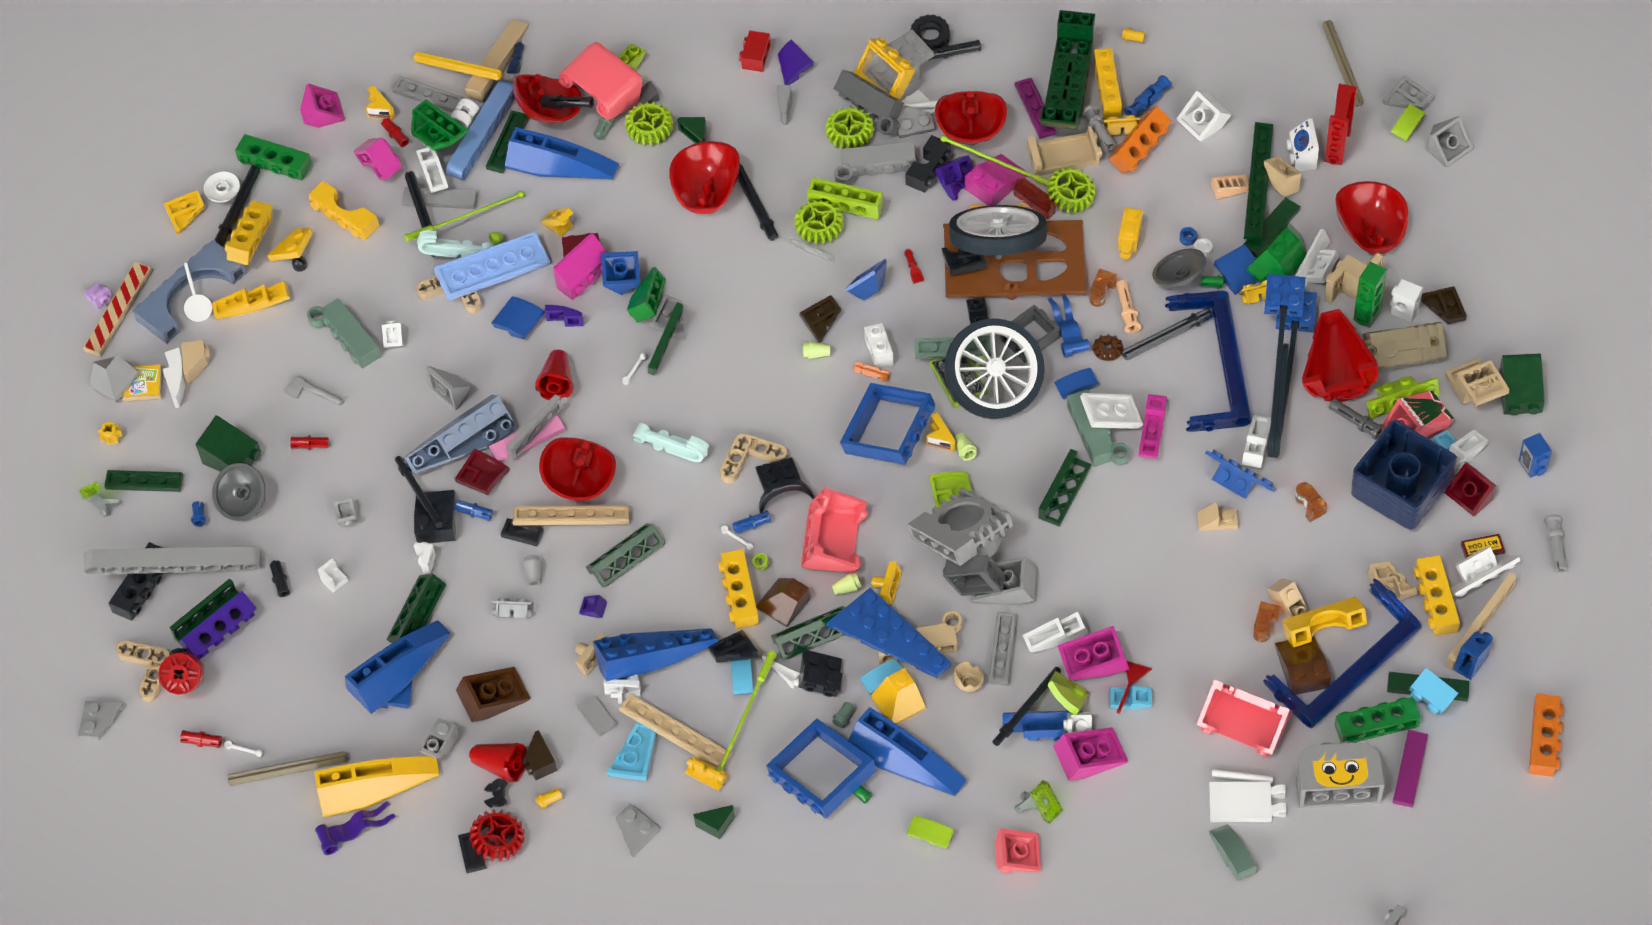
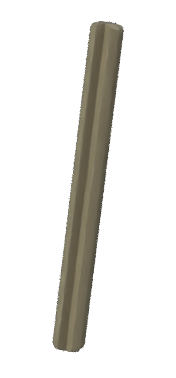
M1331 20L1324 21L1323 29L1345 84L1357 87L1355 106H1362L1364 104L1363 97L1333 22Z
M341 751L232 773L228 775V783L230 786L342 764L347 762L345 752Z

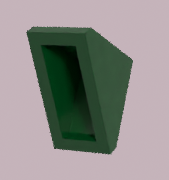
M679 117L677 119L678 130L693 143L706 142L707 127L705 117Z
M733 805L693 814L695 826L718 839H721L735 818Z

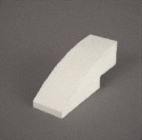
M429 147L417 150V157L430 192L433 193L448 188L436 151L431 150Z
M176 348L165 352L169 367L162 370L175 407L179 408L184 396L186 380L183 374L182 355L180 349Z
M1253 415L1242 465L1261 469L1270 433L1271 418Z
M1472 430L1451 445L1449 451L1457 456L1453 476L1460 471L1465 462L1469 463L1488 444L1489 440L1476 430Z
M1076 612L1062 620L1056 618L1024 634L1023 637L1029 651L1032 653L1054 648L1057 645L1089 634V631L1079 612Z

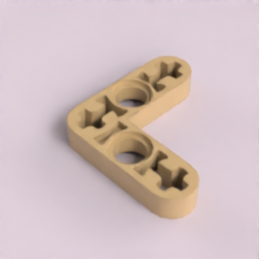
M437 276L417 284L416 291L419 298L426 300L444 293L442 286L437 285L439 282ZM476 291L460 297L467 312L477 313L480 311L482 305ZM470 298H472V301L475 304L474 306L470 304Z
M739 434L734 439L720 468L721 480L725 483L736 481L748 455L768 462H775L787 459V450L780 444L749 434ZM746 441L747 443H744L742 450H740V443ZM758 446L766 447V450L763 452L756 451ZM779 452L782 453V455H779L778 457L775 456V454H778ZM739 455L741 459L734 462L731 460V457ZM730 466H731V467H732V474H729L728 476H726L725 473H727V474L729 473V471H730Z
M124 640L119 642L116 646V653L121 660L148 666L139 687V694L145 702L154 701L158 697L162 685L159 677L152 679L150 675L155 671H159L160 664L164 659L159 661L158 658L163 656L167 658L169 651L164 648ZM129 649V651L122 653V650ZM142 651L149 652L145 658L138 657ZM150 684H152V685H151L152 693L149 692L148 695H146L145 692H148V691H149V689H150Z

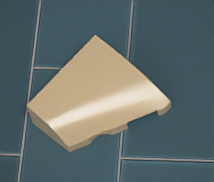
M1389 561L1370 564L1367 573L1378 605L1397 602L1417 594V589L1415 587L1412 588L1405 581V577L1398 573Z

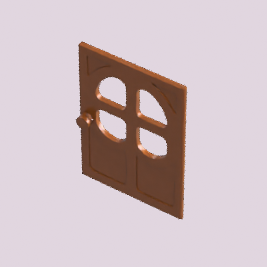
M1083 220L1046 221L1047 235L1061 240L1066 245L1064 251L1038 252L1036 249L1018 254L1002 255L1001 259H995V255H983L986 261V269L950 276L945 263L946 298L1006 296L1008 299L1014 300L1017 296L1086 294ZM949 223L943 224L944 248H948L949 252H958V248L950 242ZM1006 263H1025L1027 265V279L1024 281H1008L1000 275L999 269ZM1037 263H1066V270L1057 277L1049 280L1037 279Z

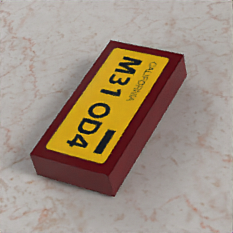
M1499 534L1461 541L1465 558L1487 546L1491 547L1494 555L1504 554L1505 552Z

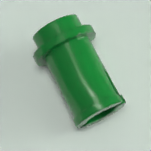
M1201 275V287L1223 288L1224 276Z
M862 785L853 793L864 804L873 795Z

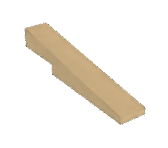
M512 19L480 66L498 69L503 72L516 49V44L521 41L529 25ZM473 75L465 86L466 96L483 101L494 80Z

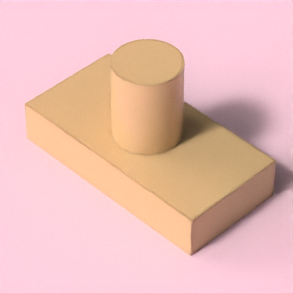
M599 633L594 640H599L606 636ZM593 641L589 646L580 642L575 649L576 653L580 654L575 662L580 672L586 676L598 664Z

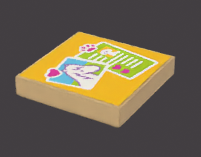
M162 365L132 366L140 374L124 392L123 401L161 399Z

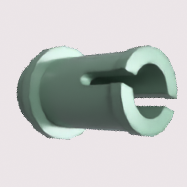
M844 702L839 712L833 715V724L839 728L846 726L848 718L855 710L854 705L850 702Z

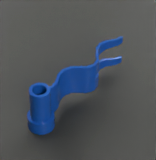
M1066 294L1062 295L1065 321L1061 316L1057 303L1051 297L1047 298L1053 310L1054 320L1059 325L1064 343H1061V349L1064 358L1070 357L1074 353L1090 350L1088 339H1082L1079 325L1073 318L1071 305Z

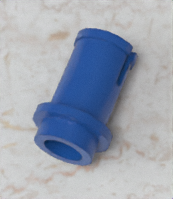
M195 501L192 503L193 516L191 517V522L194 526L200 527L206 522L204 503Z

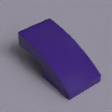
M545 305L547 321H564L565 327L584 326L582 312L560 305Z

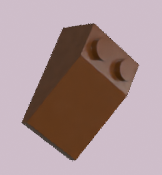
M1314 635L1312 642L1294 648L1288 640L1275 643L1291 696L1330 688L1331 674Z
M515 667L464 676L456 689L471 722L492 718L531 699Z

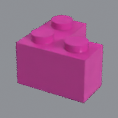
M382 137L368 139L353 151L362 166H370L379 180H387L402 168L399 157L392 153L389 143Z

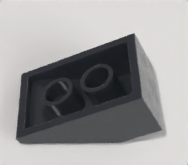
M455 491L424 492L443 522V526L440 528L435 526L416 495L414 534L417 543L456 541Z

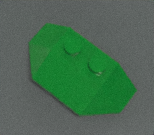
M427 99L412 109L411 134L433 151L453 146L469 132L467 128Z
M1288 222L1246 270L1258 282L1266 281L1268 274L1292 276L1307 255L1302 235Z

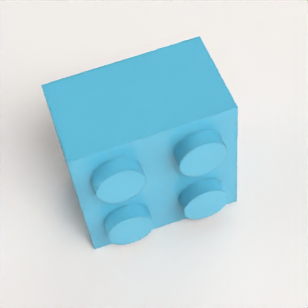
M1425 668L1409 689L1411 692L1410 696L1417 702L1422 700L1427 704L1426 709L1434 715L1437 713L1441 715L1458 694V692L1427 668Z

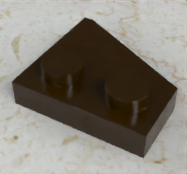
M1454 286L1422 293L1421 302L1447 324L1466 320V313Z
M832 295L801 311L799 316L818 343H820L841 313V308Z

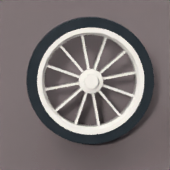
M1012 205L980 206L959 212L951 218L949 222V238L951 244L962 251L980 255H995V259H1001L1002 255L1023 253L1042 245L1047 238L1046 218L1033 209Z
M996 318L977 321L961 330L951 342L944 363L946 384L953 398L968 412L988 419L1010 417L1027 408L1040 391L1045 372L1043 355L1033 336L1023 327L1012 321ZM990 334L991 358L977 337ZM994 334L1008 338L998 358H996ZM972 340L986 361L964 350ZM1010 340H1012L1022 350L1003 361L1001 358ZM1023 352L1025 354L1028 366H1005L1006 362ZM962 354L985 367L960 368ZM1005 370H1028L1027 383L1008 374ZM961 371H985L983 375L966 386L961 377ZM986 376L988 379L977 398L967 387ZM1002 376L1023 386V391L1015 397ZM991 378H993L994 403L981 400ZM997 378L1010 396L1011 401L999 403Z

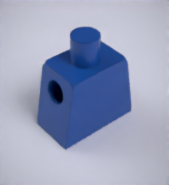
M1474 632L1461 646L1454 671L1471 680L1489 655L1493 643L1492 635L1488 632H1483V634Z

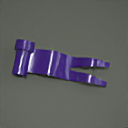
M384 802L380 807L372 811H358L344 824L334 825L329 828L325 824L317 826L315 832L321 842V849L324 855L335 853L339 848L338 843L355 839L365 828L381 827L396 816L393 813L382 820H362L379 815L390 805L389 802Z

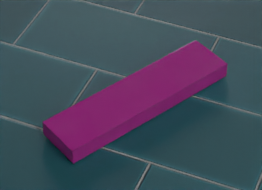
M1032 78L1014 82V86L1038 138L1042 139L1056 135L1055 127L1040 125L1041 110L1044 103Z
M1408 730L1392 803L1413 808L1428 734Z

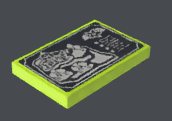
M961 357L960 368L974 367L970 358ZM937 358L930 361L929 365L953 408L960 406L951 395L946 384L944 374L945 358ZM961 371V377L965 386L980 377L977 371ZM979 379L968 386L967 389L978 398L984 383L982 379ZM986 388V390H985L983 396H985V395L988 394L987 388Z

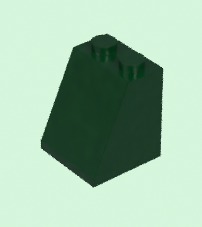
M1541 353L1502 355L1499 373L1510 389L1509 394L1501 396L1504 415L1542 413L1544 407Z
M215 415L195 444L202 464L219 472L227 466L236 463L252 466L261 454L256 440Z

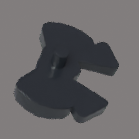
M496 779L492 784L489 783L484 790L492 792L494 796L484 800V803L489 808L492 806L501 807L507 803L505 788L508 782L506 780Z

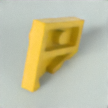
M198 190L164 203V207L177 235L205 209Z
M310 228L294 229L267 255L270 261L300 258L313 232Z

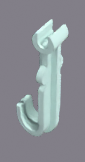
M431 230L420 232L417 239L420 252L427 255L454 258L460 255L464 257L494 245L486 242L482 246L473 245L470 240H464L461 244L458 240L437 238V231Z
M639 423L633 434L635 436L634 441L638 443L647 441L652 443L653 448L657 451L664 448L667 453L693 462L702 461L708 454V443L694 436L686 440L675 435L669 436L666 430H661L657 433L651 431L649 426L643 423Z

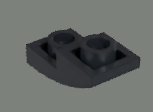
M985 297L966 300L970 324L989 319Z

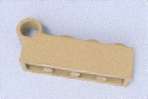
M946 612L943 615L942 622L936 625H921L915 628L941 654L958 652L955 633L959 632L962 628V617L958 612ZM950 619L958 621L956 625H948L946 622ZM877 651L880 665L894 658L897 659L890 654L886 655Z

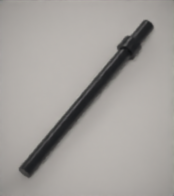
M397 456L395 462L398 465L399 472L407 479L437 528L442 527L443 522L412 475L410 467L401 456Z
M1059 667L1053 668L1010 721L1003 724L999 729V734L992 741L995 746H999L1005 738H1008L1013 733V728L1048 688V682L1054 672H1061Z

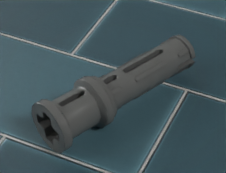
M1336 398L1331 401L1329 409L1357 425L1361 432H1367L1374 440L1378 439L1384 430L1383 424L1374 422L1368 415L1363 416Z

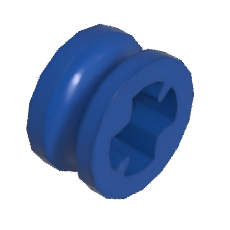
M1191 227L1183 228L1180 231V242L1186 246L1195 243L1196 231Z

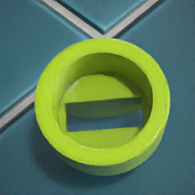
M489 233V241L494 244L493 246L503 243L504 237L502 233Z
M758 553L753 557L752 562L755 568L764 570L768 567L769 559L765 554ZM760 559L763 560V562H764L763 565L760 564V562H759Z

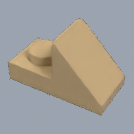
M1215 502L1197 512L1199 531L1238 529L1236 508L1218 509V502Z

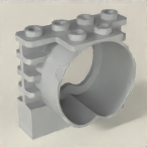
M964 488L958 490L959 496L952 494L950 496L951 501H942L940 508L936 506L932 508V515L924 512L908 523L913 540L940 554L943 559H949L959 566L974 556L988 555L991 557L994 555L1001 544V538L1006 536L1004 527L1007 529L1013 527L1012 517L1008 511L1002 510L995 504L989 503L984 498L978 497Z

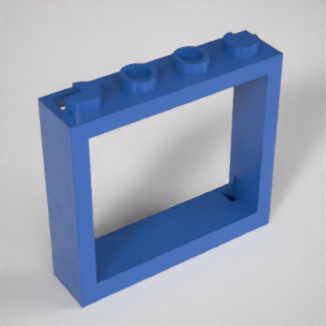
M870 383L840 441L845 454L906 465L908 459L913 454L916 443L920 440L923 429L928 424L931 413L935 410V402L931 393ZM880 400L920 407L899 450L858 443Z
M817 718L766 765L769 773L768 776L774 783L778 782L788 794H794L801 804H807L815 814L818 813L825 819L877 771L874 760ZM817 737L858 766L823 800L782 771Z

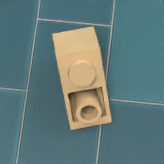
M1282 578L1267 589L1275 606L1287 618L1309 611L1294 581Z

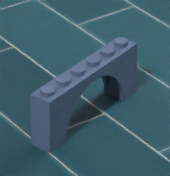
M214 240L203 246L202 250L195 256H192L187 262L193 282L205 278H218L234 285L246 274L244 264L227 260V252ZM184 265L178 268L169 279L165 280L160 287L151 292L143 302L133 309L136 321L166 344L180 333L177 322L170 315V308L177 293L189 284Z

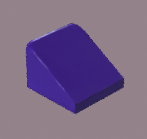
M600 595L585 596L579 614L603 618L607 601Z

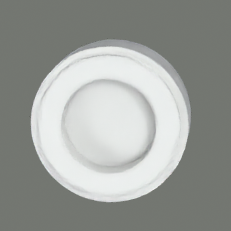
M1200 238L1195 241L1194 249L1202 251L1205 257L1212 253L1213 245L1210 240Z

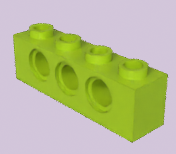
M812 177L807 191L808 202L813 203L814 199L816 202H820L822 198L823 202L829 200L831 204L835 203L841 212L879 220L884 206L883 192Z

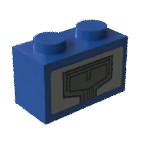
M1541 433L1524 439L1518 461L1530 478L1536 475H1543L1547 471L1552 450Z

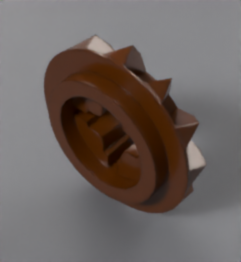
M1108 333L1106 336L1100 335L1098 339H1095L1093 352L1099 359L1112 361L1122 354V341L1117 339L1116 335L1113 337ZM1111 343V348H1107L1104 351L1105 345L1107 346Z

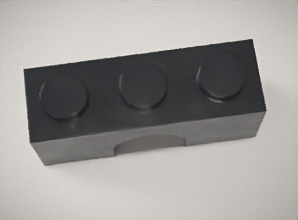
M931 135L923 147V159L929 162L921 164L914 161L905 174L906 185L924 193L929 187L931 188L937 176L935 168L944 165L952 156L951 143L942 142L940 138Z

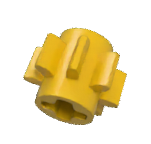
M112 421L102 423L101 429H98L101 442L106 441L108 445L118 443L119 437L123 436L120 425H114Z

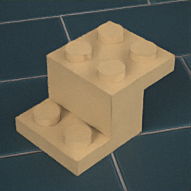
M1377 253L1366 264L1350 255H1347L1344 260L1341 259L1336 266V270L1333 273L1330 272L1326 277L1325 282L1327 284L1324 289V301L1332 304L1341 292L1356 300L1360 275L1370 261L1382 267L1384 256Z
M1480 358L1445 371V377L1462 404L1472 402L1474 407L1509 394L1510 389L1491 360L1482 363Z

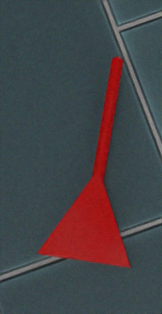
M1127 661L1129 670H1126L1128 685L1118 707V714L1121 713L1132 684L1151 671L1152 668Z

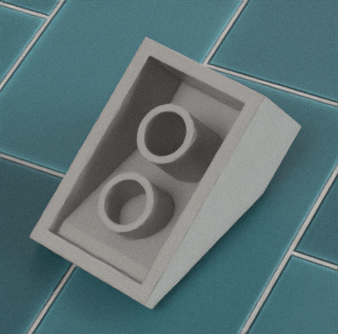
M1026 556L996 562L995 564L1006 575L1003 591L971 595L972 603L1018 605L1034 601L1036 567Z

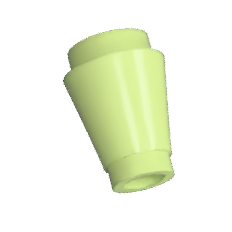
M813 341L803 342V357L812 359L830 356V345Z
M964 433L957 434L955 441L959 457L964 461L972 460L977 454V448Z
M849 573L834 584H831L835 595L855 592L862 587L856 573Z

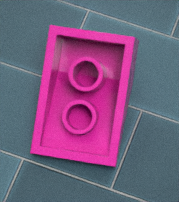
M1002 154L993 157L1024 170ZM987 160L978 164L965 176V190L988 206L997 205L1028 176Z
M1114 626L1057 645L1069 681L1112 676L1129 670Z
M1113 727L1066 733L1053 746L1068 781L1085 779L1128 762Z

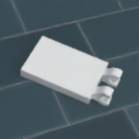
M1209 782L1210 822H1272V816L1286 817V803L1271 805V798H1285V785L1271 787V782Z

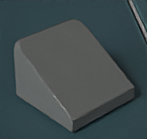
M651 81L641 88L639 102L643 105L647 101L649 104L659 101L658 91Z

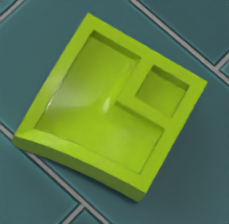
M955 471L929 475L935 506L938 508L941 507L942 501H951L950 496L952 494L959 496L958 490L961 488L972 492L967 472Z
M1057 671L1054 672L1048 682V687L1055 698L1076 716L1089 692L1083 686L1075 684L1071 680L1069 681L1068 678Z

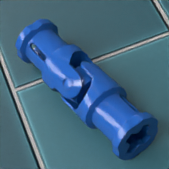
M1164 75L1159 76L1154 84H1150L1134 99L1132 105L1124 109L1127 116L1134 115L1138 118L1142 111H1146L1162 96L1166 89L1172 86L1170 80Z

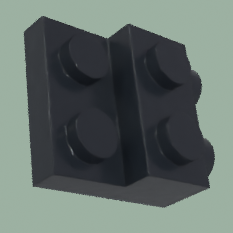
M805 649L802 653L798 687L808 692H818L827 697H836L841 690L842 659Z

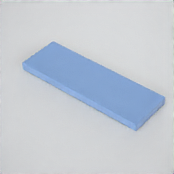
M534 231L434 267V272L448 301L548 266L551 261L537 232Z

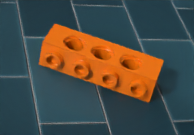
M1158 106L1150 109L1108 160L1122 174L1128 171L1133 172L1139 165L1137 162L1143 160L1149 154L1148 149L1150 147L1153 148L1159 142L1158 137L1160 135L1163 136L1169 130L1168 126L1172 120Z
M1536 693L1533 707L1528 774L1553 777L1555 770H1559L1560 758L1556 756L1557 752H1560L1561 740L1558 739V734L1562 733L1563 722H1559V716H1563L1564 704H1560L1561 696ZM1544 716H1550L1552 719H1547ZM1544 733L1549 734L1550 737H1546V736H1544L1543 734H1544ZM1542 751L1548 752L1549 755L1543 754Z

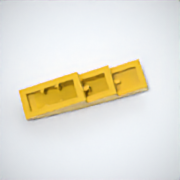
M282 281L268 288L262 285L248 292L245 289L239 290L213 302L212 307L215 318L222 319L255 312L290 299L287 283Z

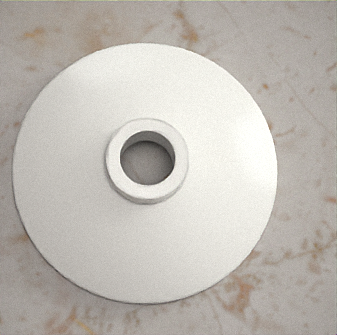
M229 172L215 173L204 184L206 197L213 202L219 203L233 199L240 189L238 178Z

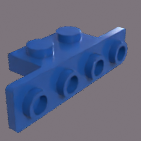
M1214 449L1212 452H1205L1206 455L1221 462L1211 480L1241 497L1247 498L1255 482L1273 492L1276 490L1275 487L1271 486L1273 482L1264 477L1260 480L1255 477L1256 473L1248 468L1245 471L1239 468L1240 464L1232 459L1226 461L1222 458L1223 454Z
M1068 710L1027 712L1013 728V733L1023 732L1024 739L1028 738L1030 741H1037L1040 738L1058 740L1064 734L1063 720H1067V713L1071 712ZM1016 712L1003 713V724L1008 723Z

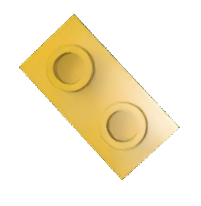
M1134 115L1126 116L1125 119L1108 117L1107 120H1104V126H1107L1106 128L1111 136L1121 135V128H1124V135H1128L1139 123L1140 118H1136Z
M1267 280L1261 282V285L1254 286V284L1243 286V289L1238 293L1239 295H1244L1241 297L1242 303L1249 305L1260 302V294L1263 301H1265Z
M696 757L689 758L687 761L689 766L684 772L717 791L720 790L729 777V774L723 771H716V767Z

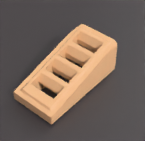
M1246 175L1211 178V187L1216 199L1248 192L1249 180ZM1243 181L1245 186H1241L1240 182Z

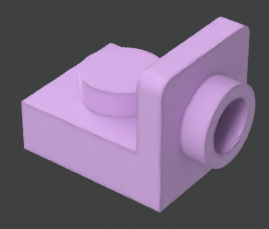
M99 282L84 292L85 297L98 309L107 305L113 298L108 287L104 288Z

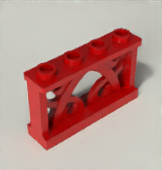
M1341 83L1338 86L1335 114L1330 115L1324 159L1325 162L1333 165L1343 164L1346 136L1350 137L1357 94V87Z

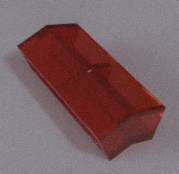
M1026 178L1017 180L1013 189V195L1033 210L1041 213L1047 220L1050 219L1056 212L1057 205L1054 202L1055 199L1049 200L1047 193Z

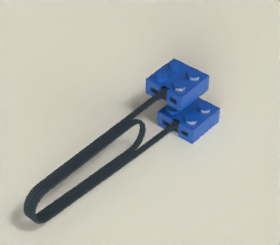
M1277 274L1267 275L1264 314L1277 315L1276 329H1279L1268 457L1279 458L1297 329L1301 332H1314L1317 293L1304 291L1306 277ZM1284 330L1291 331L1290 346L1288 343L1283 344Z

